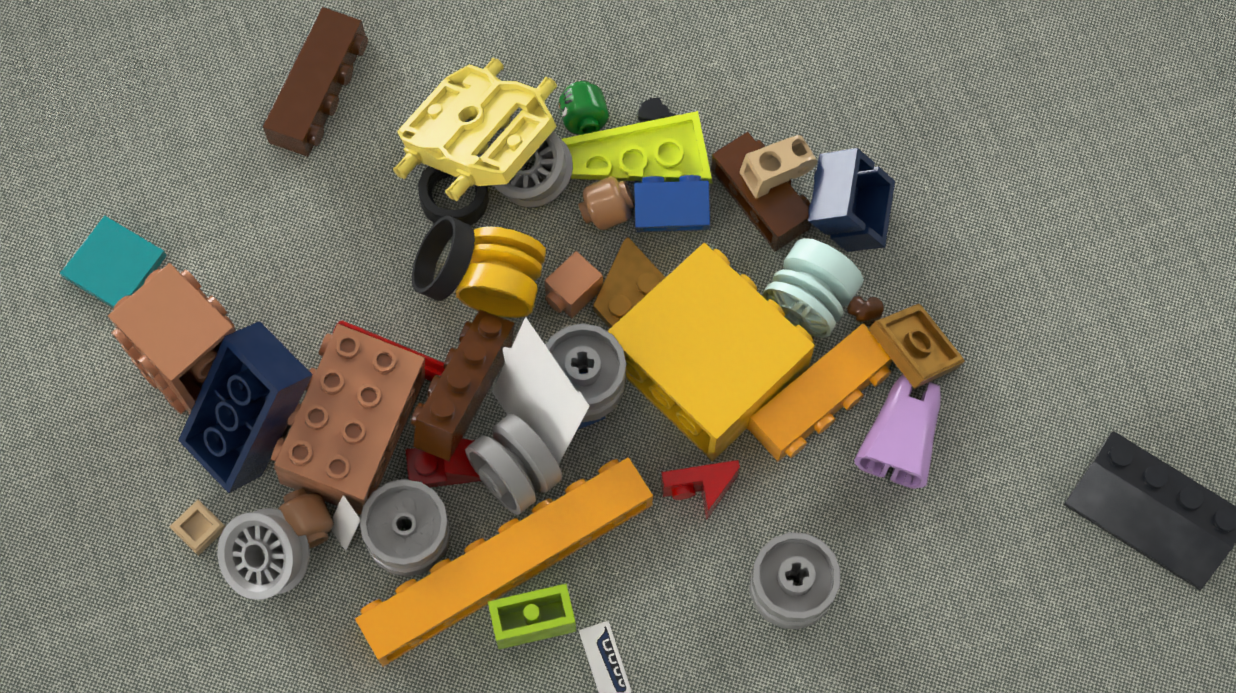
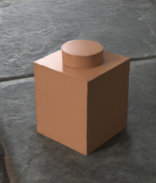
M575 251L544 280L545 299L558 313L564 311L573 318L600 292L603 286V275Z

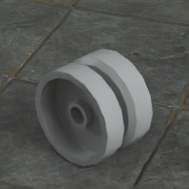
M583 323L567 326L552 335L546 343V347L576 391H580L590 406L582 422L598 420L612 412L623 398L626 384L624 351L614 335L600 326Z
M509 413L492 427L493 438L482 435L471 443L465 451L471 466L493 496L510 512L519 515L536 501L534 490L546 493L563 478L556 459L541 438L522 419Z
M406 479L388 482L375 490L363 505L360 517L362 539L375 563L388 573L405 577L424 574L440 562L447 552L451 533L445 505L437 493L422 482ZM402 526H404L405 528H407V529H409V530H408V531H400L399 529H400Z
M789 532L774 537L761 548L750 574L749 593L755 609L766 621L783 629L799 630L814 625L828 612L840 588L841 569L834 552L822 540L807 533ZM796 578L800 582V586H794L793 580L787 581V579Z

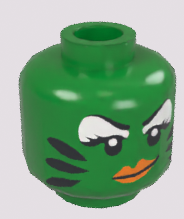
M577 81L570 84L559 97L558 105L563 124L569 132L577 135L597 132L608 122L609 111L602 89L597 85L587 81Z

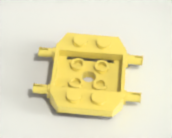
M492 58L484 69L470 64L447 76L397 131L405 145L403 150L406 155L393 168V171L398 177L406 179L407 175L416 165L423 163L457 177L451 186L445 190L447 196L456 202L470 186L508 184L557 127L545 105V100L557 88V84L551 78L548 79V77H545L537 88L517 81H501L496 76L504 69V66L495 58ZM518 108H521L520 113L510 123L511 115ZM505 128V130L488 148V142L490 141V139L497 133L498 130Z

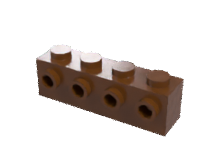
M480 309L473 322L467 321L460 334L458 348L452 347L446 356L443 367L445 369L441 376H434L428 389L427 401L425 404L419 403L414 410L411 419V425L415 426L413 447L450 461L505 362L503 347L511 348L514 322Z

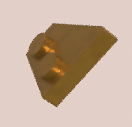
M629 237L624 239L593 305V311L609 329L666 278Z

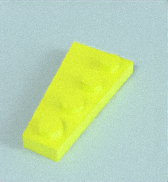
M698 111L562 139L572 156L573 170L571 179L602 180L612 176L620 181H642L644 177L660 176L664 177V182H679L680 176L699 175L701 176V181L712 183Z

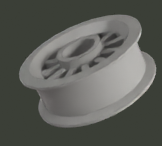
M553 131L508 184L494 186L516 205L528 208L546 205L558 198L569 184L573 170L570 150L564 141ZM536 159L534 166L524 171L526 164L530 160Z
M265 508L255 512L244 513L232 519L221 533L217 555L221 573L234 591L249 599L263 600L276 594L288 592L302 581L308 569L310 550L306 535L298 537L290 524L285 520L281 510Z

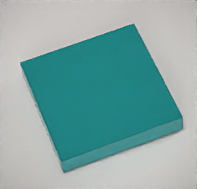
M104 215L60 274L67 281L114 308L120 299L132 295L142 287L146 278L153 271L157 270L167 255L161 248Z

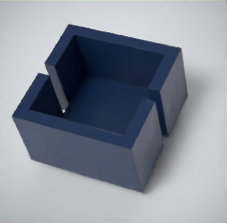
M859 148L819 154L817 170L814 174L815 183L812 201L808 209V221L825 235H830V239L846 252L885 248L895 180L879 166L874 167L875 162Z

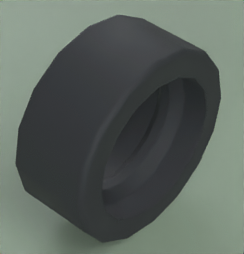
M428 166L422 172L418 183L419 199L426 217L434 224L444 216H451L470 226L475 224L485 214L489 203L488 185H474L475 197L469 205L457 210L443 209L435 204L432 191L440 180L452 175Z

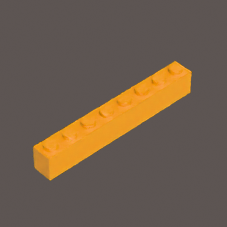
M627 457L621 462L618 459L609 461L598 470L599 475L587 482L585 479L575 481L565 489V495L555 501L548 498L534 506L531 510L533 514L521 521L518 518H514L506 522L498 529L499 534L487 541L481 538L472 542L464 549L465 554L453 561L447 558L438 562L429 570L431 574L418 582L416 579L408 580L396 588V595L384 602L381 599H377L364 606L360 610L362 615L355 618L382 667L488 604V601L496 600L653 505V494L630 458Z

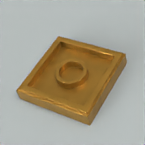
M919 303L875 321L868 329L914 389L958 369L965 362L964 358Z

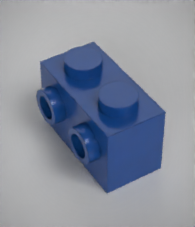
M649 176L642 178V183H634L635 228L637 233L710 230L709 181H701V176H680L679 182H664V177Z

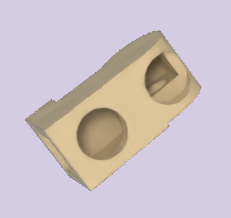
M796 135L747 153L742 163L740 174L756 199L768 194L769 190L775 186L805 175L816 166L817 159L803 136Z

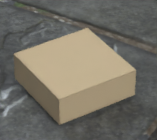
M197 500L169 527L199 556L221 535L226 526Z

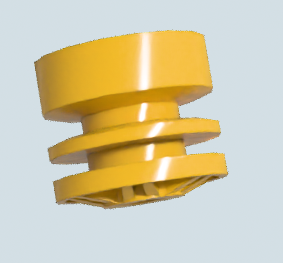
M501 227L474 229L475 242L473 254L467 271L456 288V297L463 304L474 310L479 311L481 309L499 317L520 318L528 316L533 312L538 291L537 284L534 281L541 277L542 264L545 262L546 248L533 237L515 230Z

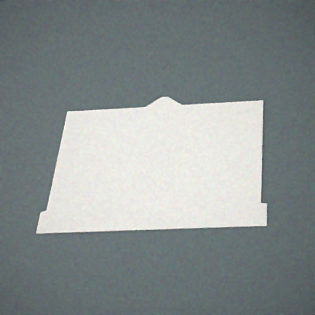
M525 317L512 348L503 347L505 364L492 393L507 415L509 413L516 415L531 427L548 447L559 465L590 406L580 391H576Z

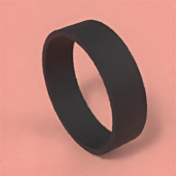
M444 216L430 228L419 247L413 265L412 286L416 292L437 301L446 299L454 292L463 279L473 254L475 235L473 228L469 224L451 216ZM453 236L448 257L440 273L433 281L439 257L447 242Z

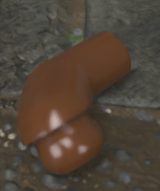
M854 296L846 310L848 314L856 317V321L863 322L866 326L870 327L875 321L880 320L884 311V305L877 297H870L865 301L860 296Z

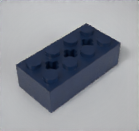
M260 321L226 335L178 441L228 493H231L263 475L272 457L275 445L279 438L282 437L288 425V418L295 411L313 374Z

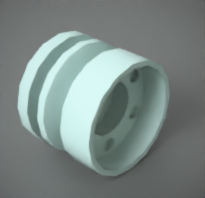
M803 238L795 243L784 260V269L775 273L773 281L765 288L763 297L767 301L769 299L775 301L783 309L785 318L794 326L800 325L811 336L825 338L830 336L834 330L836 322L843 315L842 307L849 305L852 298L856 296L861 288L864 279L861 271L841 252L817 240Z

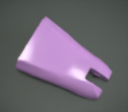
M902 374L892 386L854 461L860 470L883 478L889 467H893L891 481L912 489L923 488L927 484L931 463L933 440L941 401L940 386L929 382L921 400L910 397L912 385Z

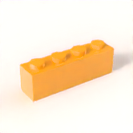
M863 323L754 413L749 419L747 429L777 462L786 455L792 458L807 445L808 442L805 439L814 431L821 434L836 420L833 415L842 407L846 410L854 407L863 398L864 395L861 391L871 383L874 387L881 384L892 372L889 369L892 359Z

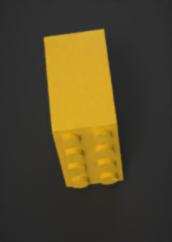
M703 243L615 323L608 332L614 335L623 348L626 360V379L713 462L747 429L749 419L754 413L808 369L815 345L812 343L811 335L800 325L794 326L785 318L783 309L771 299L767 301L757 292V286L747 275H739L730 267L728 258L720 250H712L707 244Z

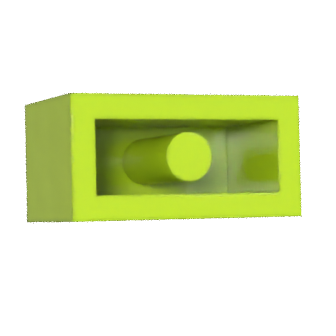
M567 583L488 601L499 650L576 632V622Z

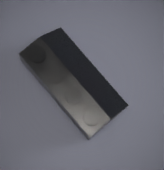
M1112 431L1101 443L1064 503V506L1198 590L1205 586L1236 544L1235 505L1115 431Z

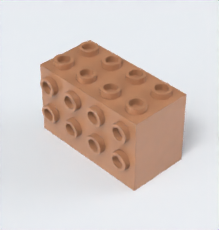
M169 263L163 269L153 271L146 278L144 285L135 293L120 299L108 317L116 327L111 334L131 357V361L141 371L140 373L155 389L158 388L168 403L181 415L185 410L190 414L224 337L235 332V326L226 316L228 313L225 308L212 295L209 298L206 297L200 290L201 285L189 271L184 269L179 273Z
M337 324L333 335L327 333L322 341L319 355L323 357L317 369H310L313 375L305 389L307 391L302 404L298 403L295 411L288 418L287 424L291 425L286 439L279 438L271 460L275 461L274 469L280 484L295 490L305 489L307 494L318 493L324 498V501L338 506L344 495L354 511L361 515L363 505L370 495L379 488L424 383L425 357Z

